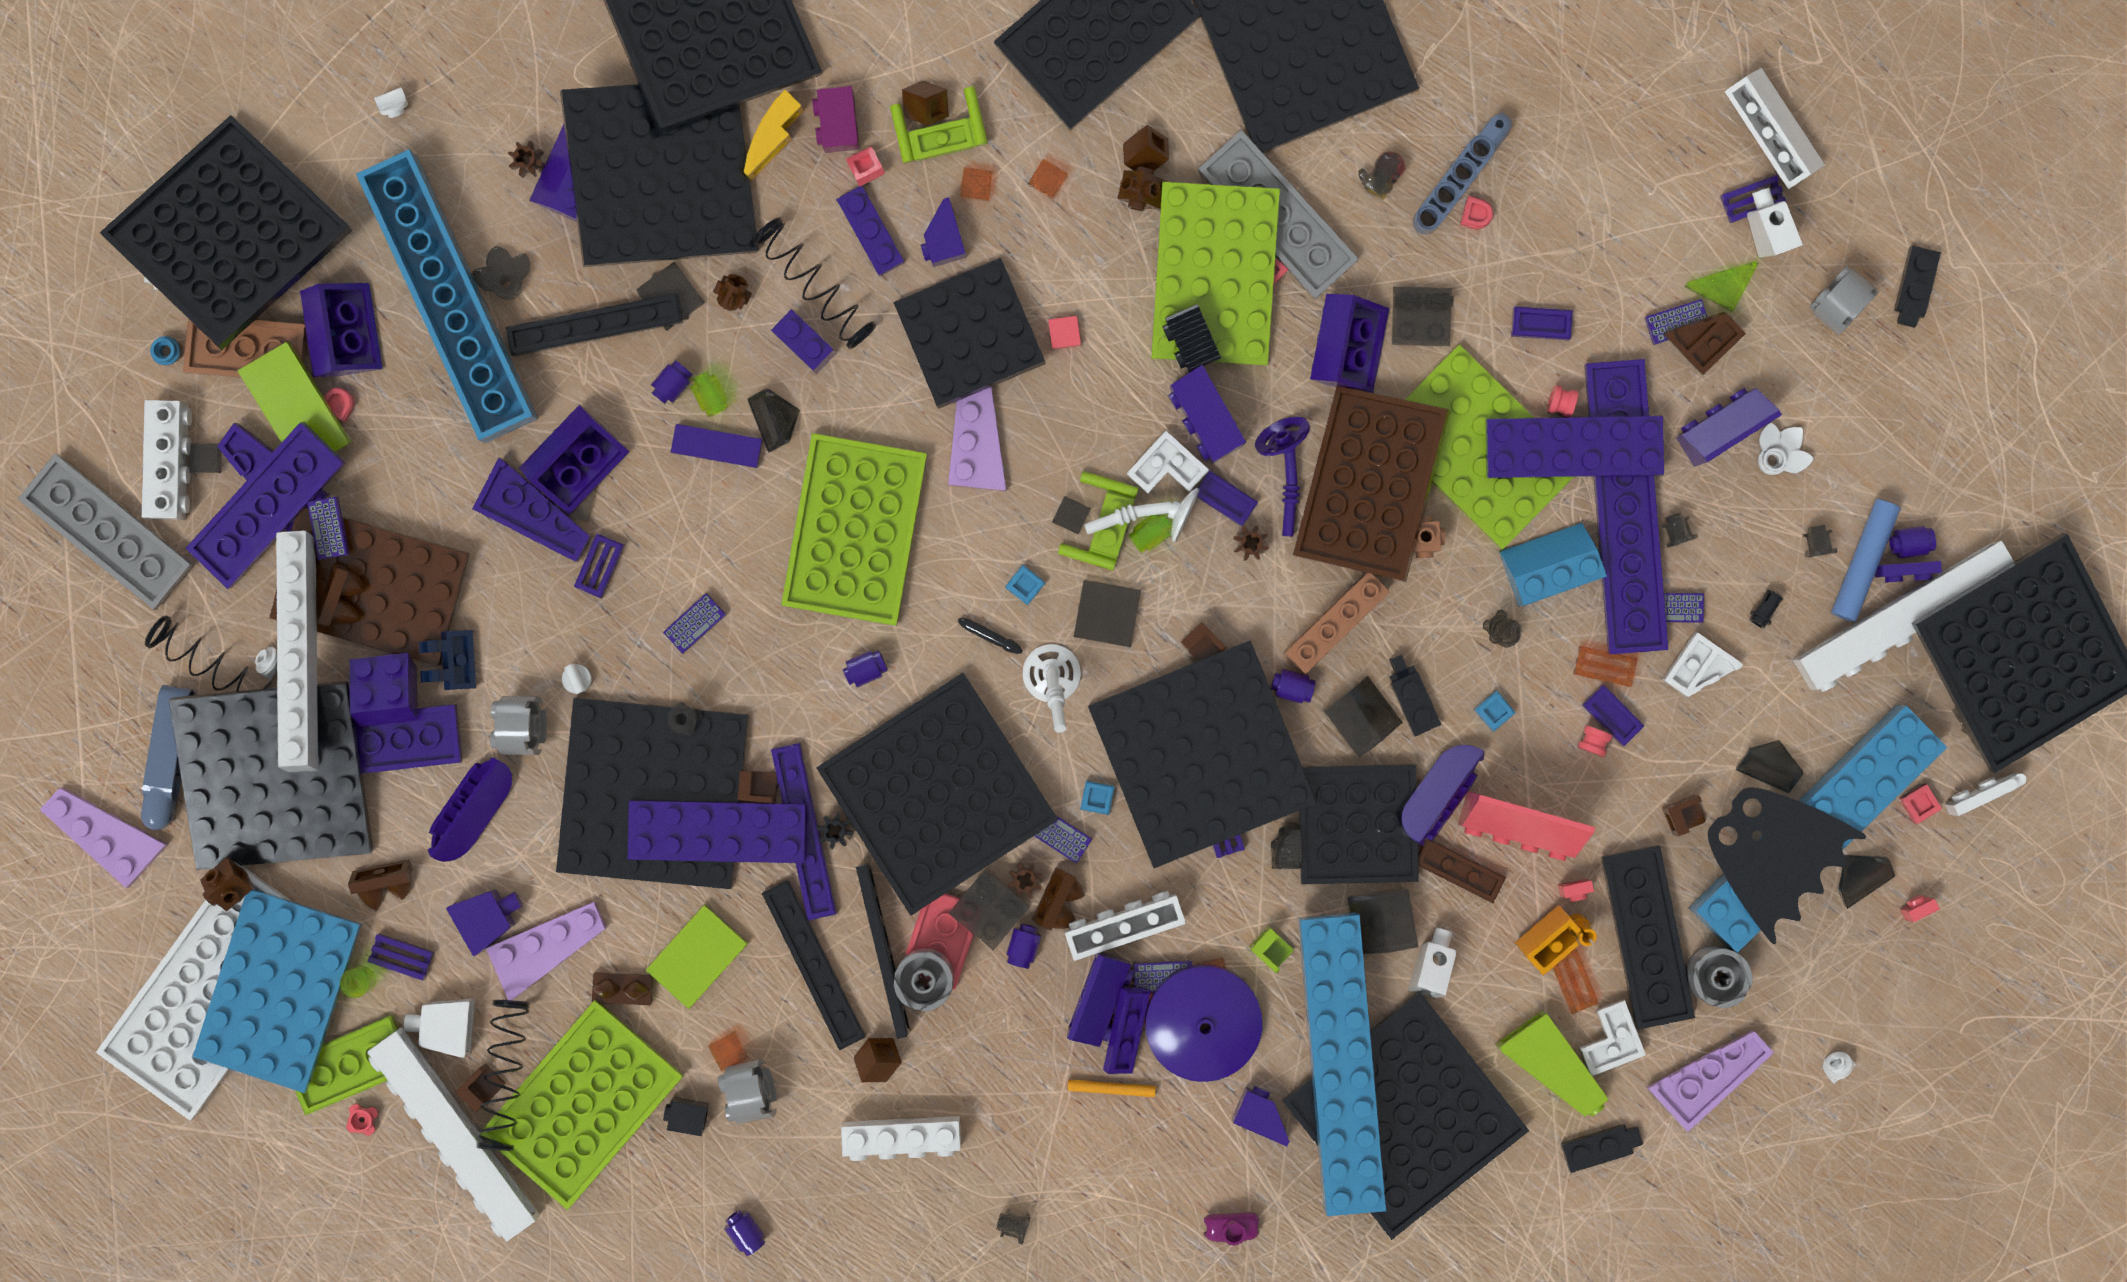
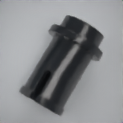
M1767 589L1756 610H1751L1750 622L1763 629L1766 625H1770L1772 623L1770 619L1783 601V598L1774 591Z

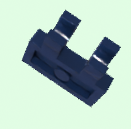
M473 630L441 632V640L419 642V653L442 652L443 660L442 670L420 671L421 683L444 681V690L476 688Z

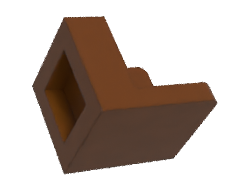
M921 81L902 89L903 111L906 118L928 126L949 117L947 89L926 81Z
M1146 125L1123 144L1124 165L1133 171H1136L1137 167H1145L1155 171L1169 160L1168 138L1149 125Z
M1203 622L1180 642L1197 661L1220 653L1226 648Z
M740 771L738 800L764 803L776 802V773Z
M1692 795L1662 807L1673 835H1684L1690 832V828L1705 823V818L1699 805L1702 802L1700 796Z
M868 1038L854 1056V1062L861 1082H887L902 1063L894 1038Z
M486 1063L476 1070L455 1091L475 1113L481 1109L482 1103L491 1100L502 1089L484 1080L485 1075L494 1072ZM497 1074L487 1077L488 1080L505 1086V1082Z

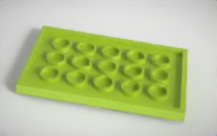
M1162 182L1151 358L1177 360L1174 353L1179 351L1175 340L1169 342L1162 328L1163 325L1167 324L1165 317L1198 304L1221 356L1220 359L1214 362L1268 365L1280 189Z
M1460 344L1405 399L1450 410L1432 483L1501 550L1574 478L1487 479L1485 420L1534 417Z
M812 433L781 606L897 626L927 453Z
M594 1000L516 1090L520 1093V1096L508 1100L498 1111V1113L514 1118L517 1124L512 1127L486 1131L480 1134L503 1144L514 1145V1151H499L568 1210L683 1078L684 1074L602 1003ZM495 1115L483 1129L508 1125L514 1122Z

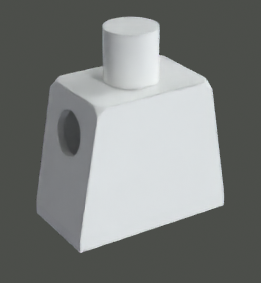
M1769 187L1752 193L1757 209L1748 212L1747 217L1759 258L1778 255L1802 246V241L1785 201L1774 203Z
M1436 928L1432 942L1422 944L1408 990L1421 992V994L1432 998L1446 995L1457 952L1449 948L1452 932ZM1433 955L1438 957V965L1433 962Z
M475 998L427 1002L422 1005L421 1015L406 1014L404 1031L419 1033V1046L422 1048L465 1058L471 1054Z

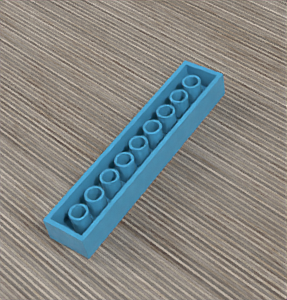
M408 149L356 173L478 440L488 443L537 420V414L418 156Z
M1895 705L1798 801L1825 812L1862 832L1948 747L1906 705ZM1849 839V840H1847L1846 842H1844V843H1843V846H1842V850H1843L1853 839ZM1724 874L1689 907L1728 949L1737 953L1761 930L1734 893Z
M1353 912L1298 917L1324 1212L1326 1216L1386 1211L1360 915Z

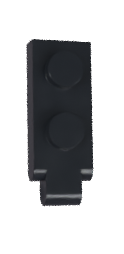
M1917 246L1909 247L1894 311L1899 312L1897 324L1915 328L1919 317H1925L1941 252Z
M1622 1124L1560 1144L1570 1173L1631 1155L1634 1153V1147L1641 1146L1644 1143L1638 1126L1627 1129L1626 1125Z

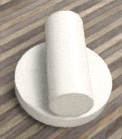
M401 87L374 97L380 114L388 115L389 118L403 114L405 112L404 108L408 105Z
M268 647L260 651L255 659L256 671L269 680L277 673V649L274 647Z
M574 663L564 667L562 684L567 691L577 695L585 692L590 687L592 677L590 671L585 666Z
M1834 1052L1824 1060L1823 1070L1826 1073V1077L1835 1084L1838 1080L1846 1078L1856 1064L1848 1054Z

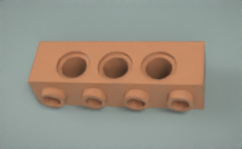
M1365 573L1283 654L1302 674H1306L1390 591L1373 574Z

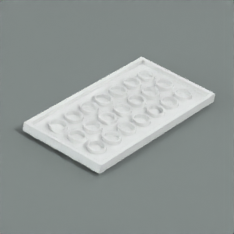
M240 866L247 872L254 889L290 900L247 868ZM244 898L228 911H225L218 905L212 906L206 900L95 1052L190 1121L195 1119L230 1070L192 1056Z

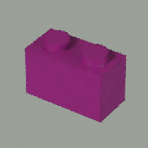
M852 86L817 89V98L812 99L814 116L820 117V127L815 128L817 145H822L825 153L859 150Z

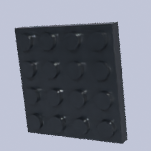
M1001 258L893 302L938 409L1046 364Z
M1415 764L1303 767L1317 804L1299 811L1301 884L1419 882L1418 843L1407 835L1402 825L1404 806L1416 791Z

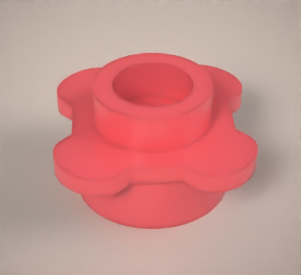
M359 1104L352 1105L349 1108L350 1116L346 1124L347 1130L350 1133L356 1132L364 1133L367 1136L372 1135L375 1132L374 1120L378 1116V1110L375 1107L363 1108ZM360 1117H364L365 1121L360 1122Z

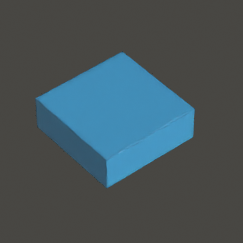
M1022 565L1005 588L1028 606L1045 585V582L1026 566Z
M1494 691L1473 709L1492 732L1516 713L1498 691Z
M1086 781L1080 810L1109 815L1115 786Z

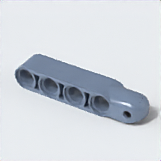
M1503 112L1492 117L1481 133L1469 142L1415 213L1413 226L1418 233L1428 235L1439 227L1508 136L1512 128L1510 117ZM1473 145H1484L1487 155L1483 157L1476 155ZM1456 168H1466L1469 171V179L1462 180L1458 178L1455 173ZM1438 191H1449L1452 201L1449 203L1441 202L1438 198ZM1423 213L1431 214L1434 217V225H1423L1420 215Z
M162 685L158 694L142 788L144 798L141 820L151 830H161L172 823L182 780L169 699L172 697L195 695L193 689Z

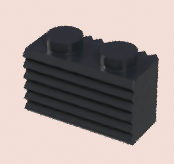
M1198 304L1165 317L1167 324L1163 325L1162 328L1169 342L1175 340L1179 351L1175 352L1174 355L1181 369L1186 367L1188 372H1191L1201 365L1205 366L1221 358Z

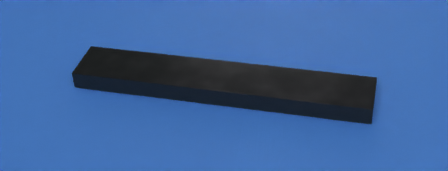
M675 293L506 327L510 353L514 357L683 323L679 297Z
M866 863L858 865L856 871L897 1039L907 1037L911 1030L905 1006L897 997L894 989L896 968L871 865Z
M787 880L763 892L762 895L838 1049L841 1050L865 1038L866 1035L807 919L790 881Z

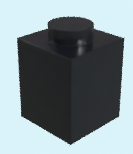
M674 1097L672 1104H666L663 1121L668 1122L667 1130L702 1136L709 1103Z

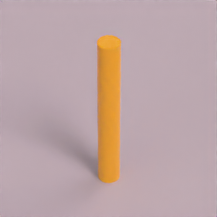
M1068 1079L1067 1091L1155 1097L1156 1086Z

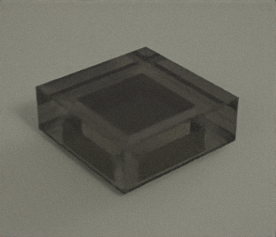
M218 443L190 444L189 473H221V451L217 447Z
M1064 496L1052 523L1079 535L1091 508Z

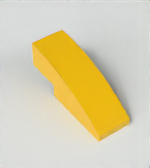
M786 90L772 103L753 136L744 168V173L750 181L792 140L785 130L804 112L802 106Z

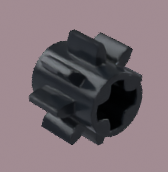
M837 812L832 820L829 816L825 815L823 818L826 825L817 827V830L823 831L824 835L819 840L820 843L825 840L831 842V849H834L836 842L839 841L841 845L846 846L847 841L844 837L854 834L853 831L847 829L850 820H841L840 812ZM831 823L833 826H841L840 838L837 835L830 836Z

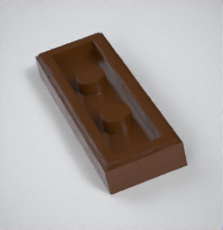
M1426 839L1418 854L1419 867L1491 903H1494L1506 877L1433 840Z

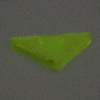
M1753 261L1689 281L1684 287L1732 312L1735 310L1759 263Z

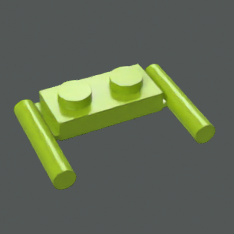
M974 86L963 89L970 118L907 132L901 104L890 106L903 164L916 160H927L988 144Z
M1086 471L1082 472L1080 478L1082 483L1107 490L1099 518L1115 513L1116 509L1121 511V507L1127 509L1129 504L1133 506L1139 487ZM1124 522L1122 526L1116 524L1094 532L1089 551L1061 543L1058 554L1113 571L1127 523Z

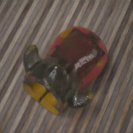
M1393 151L1381 153L1371 173L1368 174L1362 168L1359 170V178L1362 181L1360 185L1372 195L1384 200L1406 169L1404 159Z

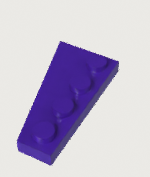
M233 423L217 446L239 475L243 476L246 480L273 453L270 447L239 423ZM322 489L312 501L326 499L330 494ZM294 521L285 529L287 532H292Z
M498 457L472 509L575 562H579L591 536L502 458Z

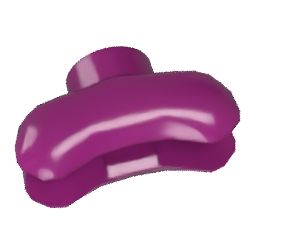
M1252 1212L1209 1214L1204 1217V1223L1207 1227L1204 1236L1211 1241L1226 1242L1229 1245L1235 1246L1243 1241L1252 1240L1259 1235V1217Z

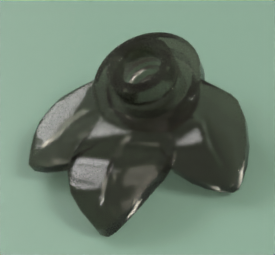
M494 246L487 254V266L473 271L474 280L482 290L495 292L501 299H515L521 293L522 280L530 271L529 258L526 253H521L512 258L506 249ZM511 281L508 287L503 288L506 282Z

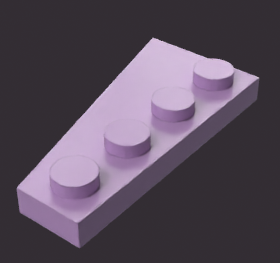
M992 387L957 401L948 485L1006 491Z
M59 788L40 809L125 888H129L169 845L160 839L148 835L142 829L122 821L121 818L114 814L107 813L96 807L95 804L65 788Z
M595 901L486 948L507 999L513 1000L607 927Z
M1750 1030L1646 1088L1676 1121L1689 1132L1774 1052L1755 1031Z

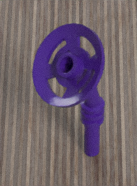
M1289 417L1279 420L1263 430L1255 441L1257 452L1263 456L1284 454L1286 485H1283V489L1286 491L1282 493L1285 496L1282 499V502L1285 503L1282 536L1286 537L1294 536L1296 504L1299 503L1297 497H1300V493L1297 492L1300 490L1297 480L1295 448L1307 437L1310 431V425L1303 417ZM1300 427L1297 432L1287 430V428Z

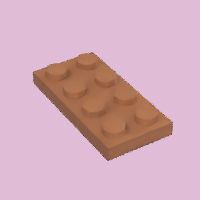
M188 319L183 372L241 378L237 370L287 341H290L304 364L307 339L305 324L255 320L221 351Z

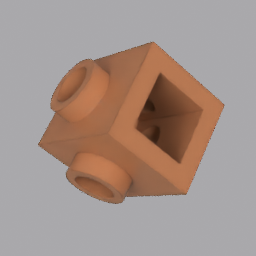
M1423 516L1414 553H1416V558H1433V552L1441 551V545H1445V529L1440 528V521L1432 522V516ZM1423 531L1430 533L1429 542L1421 540V533Z

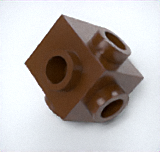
M1137 167L1136 171L1124 170L1117 199L1127 202L1128 208L1132 210H1161L1162 182L1168 181L1153 175L1154 171L1149 168Z
M228 857L213 869H210L200 879L205 891L203 896L206 901L212 906H220L225 911L239 903L254 889L247 872Z

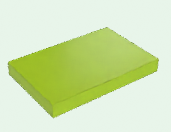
M705 904L650 964L646 971L684 1006L690 1009L747 946L748 942Z

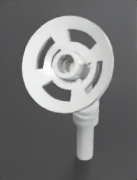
M1195 488L1181 503L1174 501V503L1162 502L1138 506L1129 504L1127 509L1121 507V511L1116 509L1113 514L1085 523L1086 533L1089 535L1116 524L1122 526L1124 522L1130 523V519L1136 521V517L1168 514V517L1173 519L1172 542L1176 543L1200 489Z
M1048 644L1036 648L1027 657L1023 666V681L1027 690L1035 698L1047 702L1052 712L1054 730L1062 733L1066 730L1063 711L1064 699L1072 695L1078 687L1081 670L1077 658L1070 650L1060 645ZM1045 652L1059 653L1057 660L1047 659L1042 662L1038 656ZM1067 660L1071 662L1073 667L1072 681L1068 680L1069 669L1065 663ZM1061 665L1065 671L1064 678L1060 677L1059 667ZM1031 666L1035 667L1034 677L1038 684L1035 687L1030 679ZM1039 669L1043 670V677L1045 678L1043 681L1039 678Z

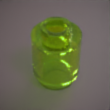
M704 372L692 379L694 384L690 386V389L702 412H706L708 417H712L729 408L726 402L728 397L716 374L709 375L708 372Z
M1164 514L1159 516L1151 515L1133 527V532L1128 537L1141 554L1146 550L1150 552L1171 536L1169 530L1172 528V525Z
M357 966L349 969L340 979L342 992L351 998H358L368 994L376 984L374 972L366 966ZM355 978L359 981V986L355 984Z

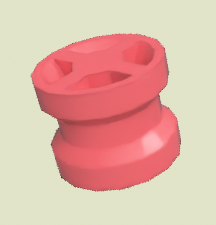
M1555 385L1548 401L1547 413L1554 414L1557 412L1562 414L1564 418H1571L1577 403L1578 391H1566L1561 386Z
M1585 725L1583 730L1585 733L1584 739L1579 741L1577 747L1592 754L1605 757L1607 753L1606 745L1612 740L1613 735Z

